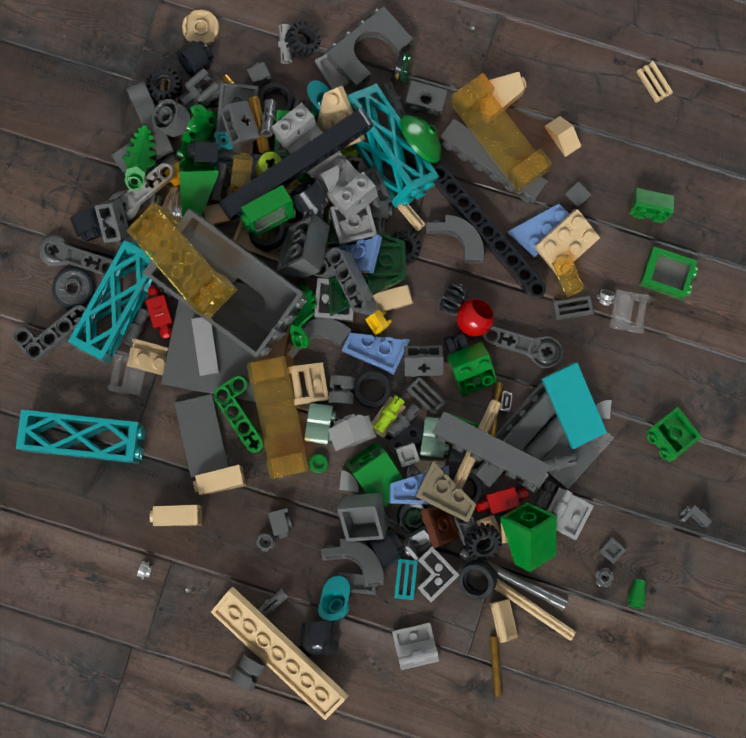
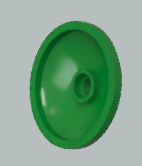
M404 115L399 123L409 145L426 161L437 163L441 159L442 150L435 127L413 115Z

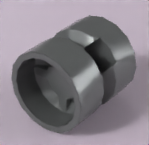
M340 375L330 376L332 391L329 392L328 403L353 405L354 394L351 390L355 387V378Z
M244 654L239 662L240 668L235 669L231 680L237 685L253 691L258 682L256 678L262 675L266 666L260 661Z

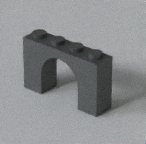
M385 7L373 11L369 19L361 21L353 32H347L338 44H332L327 50V60L344 76L355 91L370 81L371 75L354 53V49L360 41L366 38H378L384 41L397 57L400 51L405 52L412 47L413 38Z

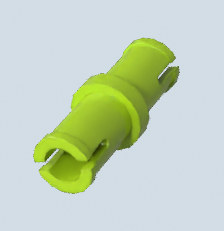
M394 395L387 408L381 411L382 415L373 428L383 434L389 423L395 420V415L404 404V401Z

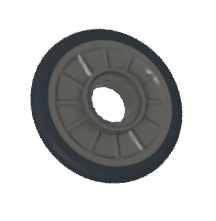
M67 268L61 271L55 277L52 284V293L55 300L61 306L69 309L87 304L94 292L92 278L86 271L79 268ZM72 283L78 285V290L75 293H69L68 286Z

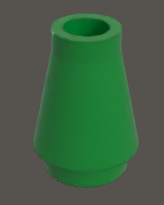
M634 579L627 598L629 607L644 609V605H646V581Z

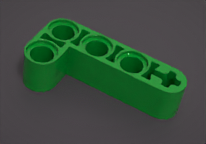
M238 375L218 387L214 391L213 397L247 450L256 453L263 448L264 439L237 399V396L246 391L249 386L248 379L243 375ZM236 379H241L244 382L243 389L235 387ZM220 390L227 391L228 398L226 400L219 398L218 393ZM230 406L238 408L239 413L237 416H232L229 413ZM241 422L248 423V432L240 430ZM252 431L255 433L251 436L253 440H259L260 442L258 444V448L256 446H251V443L253 441L250 437L248 439L245 438V436L249 435Z

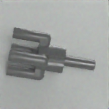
M204 68L185 83L187 91L179 97L182 102L180 105L187 108L190 112V107L194 105H202L207 108L220 94V87L216 82L205 91H202L201 88L211 81Z

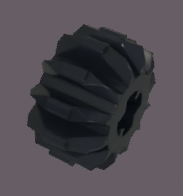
M451 283L441 299L440 309L448 315H456L459 307L466 299L468 289L459 283Z

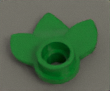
M194 105L190 107L193 117L189 120L186 129L197 133L196 140H209L212 130L217 127L218 116L213 111H207L202 105Z

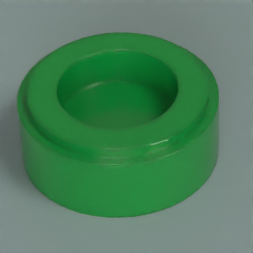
M315 454L309 460V467L315 473H323L328 468V460L322 454Z

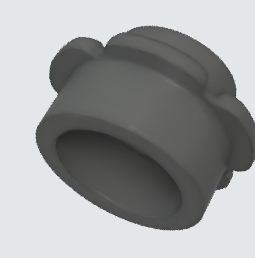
M270 533L259 534L258 540H256L257 547L264 552L273 549L275 546L274 536Z
M601 568V570L595 573L596 583L599 586H610L612 580H614L613 572H610L608 568Z

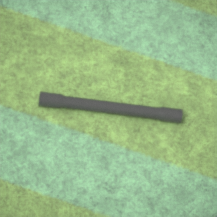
M463 547L459 558L467 562L475 560L473 556H470L467 548ZM483 558V561L489 563L494 568L498 577L547 601V603L562 611L566 608L568 604L567 599L549 592Z

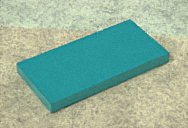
M577 362L541 378L571 449H575L607 433Z

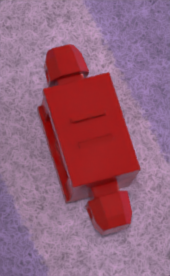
M156 286L149 287L148 295L151 299L145 301L153 328L156 330L161 329L159 332L163 339L170 338L172 331L168 326L173 325L174 322L167 298L164 295L159 296L160 291Z
M509 487L486 494V501H478L476 503L477 512H485L489 509L490 514L518 507L520 506L519 499L522 501L529 497L528 489L522 488L516 492L515 487Z

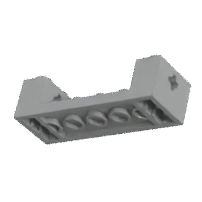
M302 103L272 126L276 139L289 154H292L323 133L316 125L314 116ZM340 151L307 172L310 178L317 177L328 193L327 197L347 220H350L378 197L374 183L364 172L359 174ZM338 165L341 174L337 187L332 192H329L320 174Z

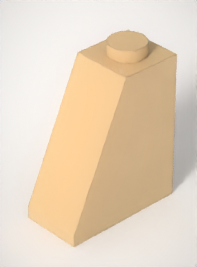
M520 72L476 84L475 92L485 124L490 123L523 95L526 82L524 77L520 76Z
M240 465L196 475V480L193 481L195 492H199L201 496L247 486L243 467Z
M153 506V511H150V522H153V526H202V506Z

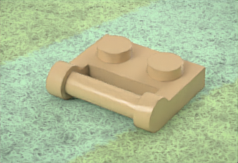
M323 362L288 367L289 374L292 376L295 406L328 401L329 396ZM299 372H304L308 397L303 398Z

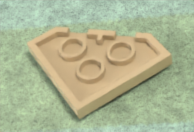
M343 86L324 93L316 124L322 132H325L354 112ZM362 135L346 147L364 140V135Z

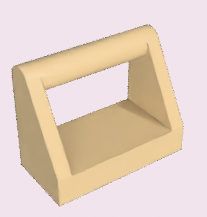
M510 599L490 602L498 642L504 643L518 638Z

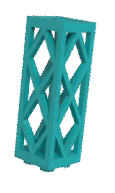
M374 84L349 94L347 97L353 111L363 109L374 124L372 129L366 133L369 144L362 140L353 144V146L369 169L377 167L393 199L391 202L396 208L400 205L407 206L413 199L419 200L426 195L425 191L435 186L434 182L439 178V175L430 162L423 159L408 142L400 138L398 128L401 131L400 118L378 85ZM376 108L388 114L389 130L379 124ZM402 147L415 154L417 171L406 165ZM365 150L372 154L373 162L371 161ZM382 161L392 166L396 184L384 177ZM392 190L398 193L397 196L394 195Z
M124 240L68 342L106 364H110L130 324L146 299L148 288L154 284V281L144 275L143 272L157 253L150 249L146 252L141 249L140 244L132 240L130 243ZM136 261V264L134 266L124 271L127 265ZM136 270L137 284L121 292V278ZM134 291L132 296L122 301L123 297ZM111 305L110 309L100 314L102 309ZM112 313V328L97 336V321ZM107 336H109V338H108L107 340H105V341H103L102 343L98 344V342H99L100 340H102V339L106 338Z
M21 410L16 449L27 452L139 464L140 459L142 460L144 455V448H141L142 440L146 438V429L139 422ZM68 422L90 424L93 426L79 432ZM60 424L72 436L52 444L39 433ZM118 428H127L128 435L124 434ZM109 429L123 439V441L104 450L89 440V438ZM34 439L43 446H34ZM83 442L94 452L71 450L68 448ZM125 450V455H117Z

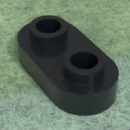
M411 424L408 428L403 429L395 439L392 438L390 440L389 451L397 456L395 450L396 443H401L404 446L413 442L416 445L422 439V429L415 424ZM410 431H416L417 436L411 437Z

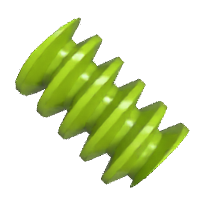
M274 152L264 153L255 166L257 175L259 176L268 170V164L271 168L282 160L281 157Z

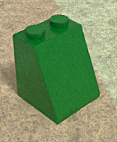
M217 165L178 166L181 216L183 218L188 209L202 216L219 175Z
M376 441L345 462V464L366 494L380 493L385 508L390 504L389 484L402 480L403 477L386 451Z
M526 502L501 517V523L515 565L531 572L556 556L557 516Z

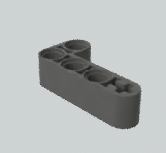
M142 81L127 87V92L142 126L146 124L148 129L151 130L149 134L154 136L150 141L155 142V146L151 148L156 151V159L158 160L174 153L167 134L156 129L152 123V115L156 107L145 82Z
M332 248L323 255L321 270L316 275L327 279L336 277L352 310L356 313L372 315L376 311L377 304L352 254L343 249Z
M80 305L73 307L38 337L26 328H18L13 334V339L27 357L37 362L42 361L71 337L80 320L78 313H84L86 308ZM66 323H69V330L63 332L62 326ZM24 333H27V334H28L27 340L24 341V342H21V340H20L21 335L24 334ZM54 335V342L52 344H48V337ZM39 347L40 353L33 357V349Z

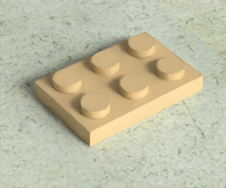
M574 209L533 247L556 275H560L600 237L580 211Z

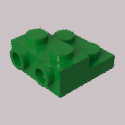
M679 407L673 409L645 431L648 434V441L651 444H656L660 450V456L669 462L676 459L702 438Z

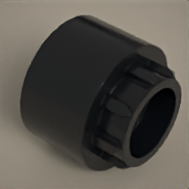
M193 40L176 51L180 64L190 77L196 75L203 68L206 71L210 69V64L214 60L211 50L203 41L196 42Z
M317 177L302 182L289 194L298 210L308 216L317 214L328 204L326 198L328 193Z
M95 207L83 210L70 217L77 237H81L83 241L88 242L102 237Z
M393 530L386 532L384 539L366 540L369 548L378 557L383 569L398 561L400 555L404 553V547Z

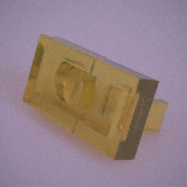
M566 255L552 263L567 297L585 289L570 255Z

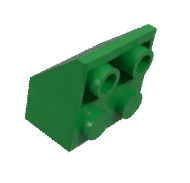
M636 188L633 192L629 214H632L634 218H650L653 222L663 223L673 214L674 196Z
M482 341L446 356L462 397L497 382L490 355Z

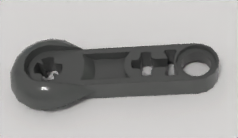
M58 235L46 237L39 245L38 252L40 258L49 266L71 265L105 276L104 265L113 261L109 258L74 248L65 238ZM57 246L59 252L53 255L50 250L51 248L55 249L54 247ZM93 258L94 262L99 263V270H97L98 266L94 264L88 267L86 261Z
M493 326L489 331L492 330L497 333L495 340H488L486 337L487 333L483 335V339L487 344L526 355L542 368L556 366L563 356L561 344L553 337L530 338ZM500 333L504 334L503 338L509 339L510 336L513 337L515 344L512 343L511 346H508L507 341L504 340L501 341V344L498 343ZM546 347L550 348V352L552 351V355L549 354L547 357L543 356L544 353H541V350H545Z

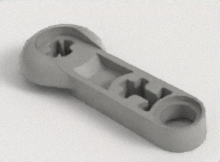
M162 163L145 176L144 185L141 189L118 191L109 200L121 198L122 203L126 204L125 215L128 222L135 217L141 204L175 177L176 170L172 165ZM168 167L170 169V175L164 178L162 176V170L163 168ZM149 180L155 181L153 183L154 187H148L150 185Z

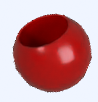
M471 299L459 307L456 322L465 334L472 337L482 336L491 329L494 323V313L491 307L483 300Z

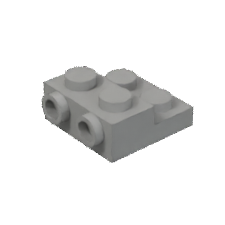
M334 204L333 207H330V214L339 245L373 238L372 236L377 235L369 204L350 220H347Z

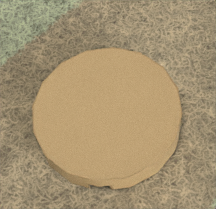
M203 9L192 11L191 14L185 17L182 24L183 35L188 42L193 40L196 42L203 41L207 46L214 43L220 31L217 18L210 11Z

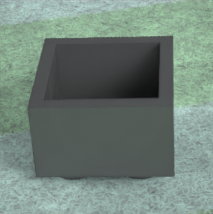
M380 493L342 496L337 510L346 541L384 539L389 525Z

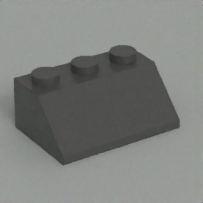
M317 215L308 216L288 226L276 272L305 278L318 273L322 267L321 264L330 226Z

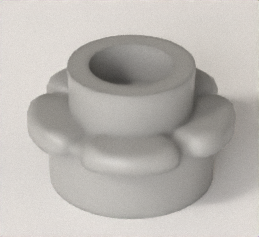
M602 289L600 294L597 295V298L600 299L599 303L609 306L615 302V293Z
M142 561L137 576L142 577V580L144 577L149 578L153 566L149 565V561L148 563Z

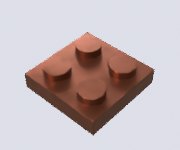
M435 506L420 511L433 548L460 539L451 514Z

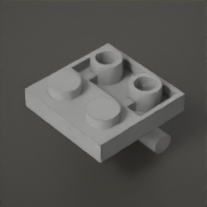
M558 488L547 512L557 516L556 531L573 540H577L594 506L572 495V492Z
M430 622L392 631L401 670L439 662Z

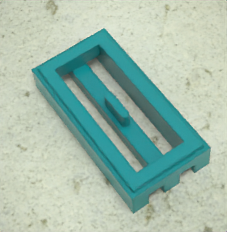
M398 560L394 598L414 600L418 561ZM402 563H406L403 593L401 595L399 594ZM413 564L410 595H406L409 566Z

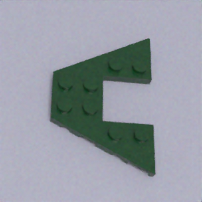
M328 210V225L330 226L328 247L341 246L334 229L330 210ZM377 232V235L382 237L374 273H367L368 277H364L372 295L406 279L405 241L392 238L383 232L382 234ZM356 241V242H352V243H348V244H346V245L355 244V243H357V241ZM329 278L330 316H333L351 307L337 278Z

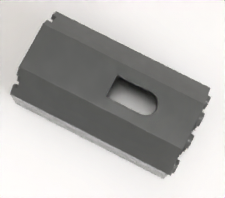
M190 209L185 213L170 234L168 241L160 248L143 272L144 275L256 358L268 356L273 349V345L277 340L284 338L287 333L285 329L288 325L292 324L297 317L298 311L308 301L306 299L307 293L276 272V270L204 217ZM238 278L263 296L265 303L260 311H251L228 294V291Z

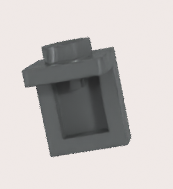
M695 505L686 506L679 513L681 515L678 519L680 522H685L690 516L702 527H708L712 522L709 519L710 515L703 508L699 509Z
M425 526L405 537L404 550L408 556H412L415 560L419 559L420 552L432 546Z

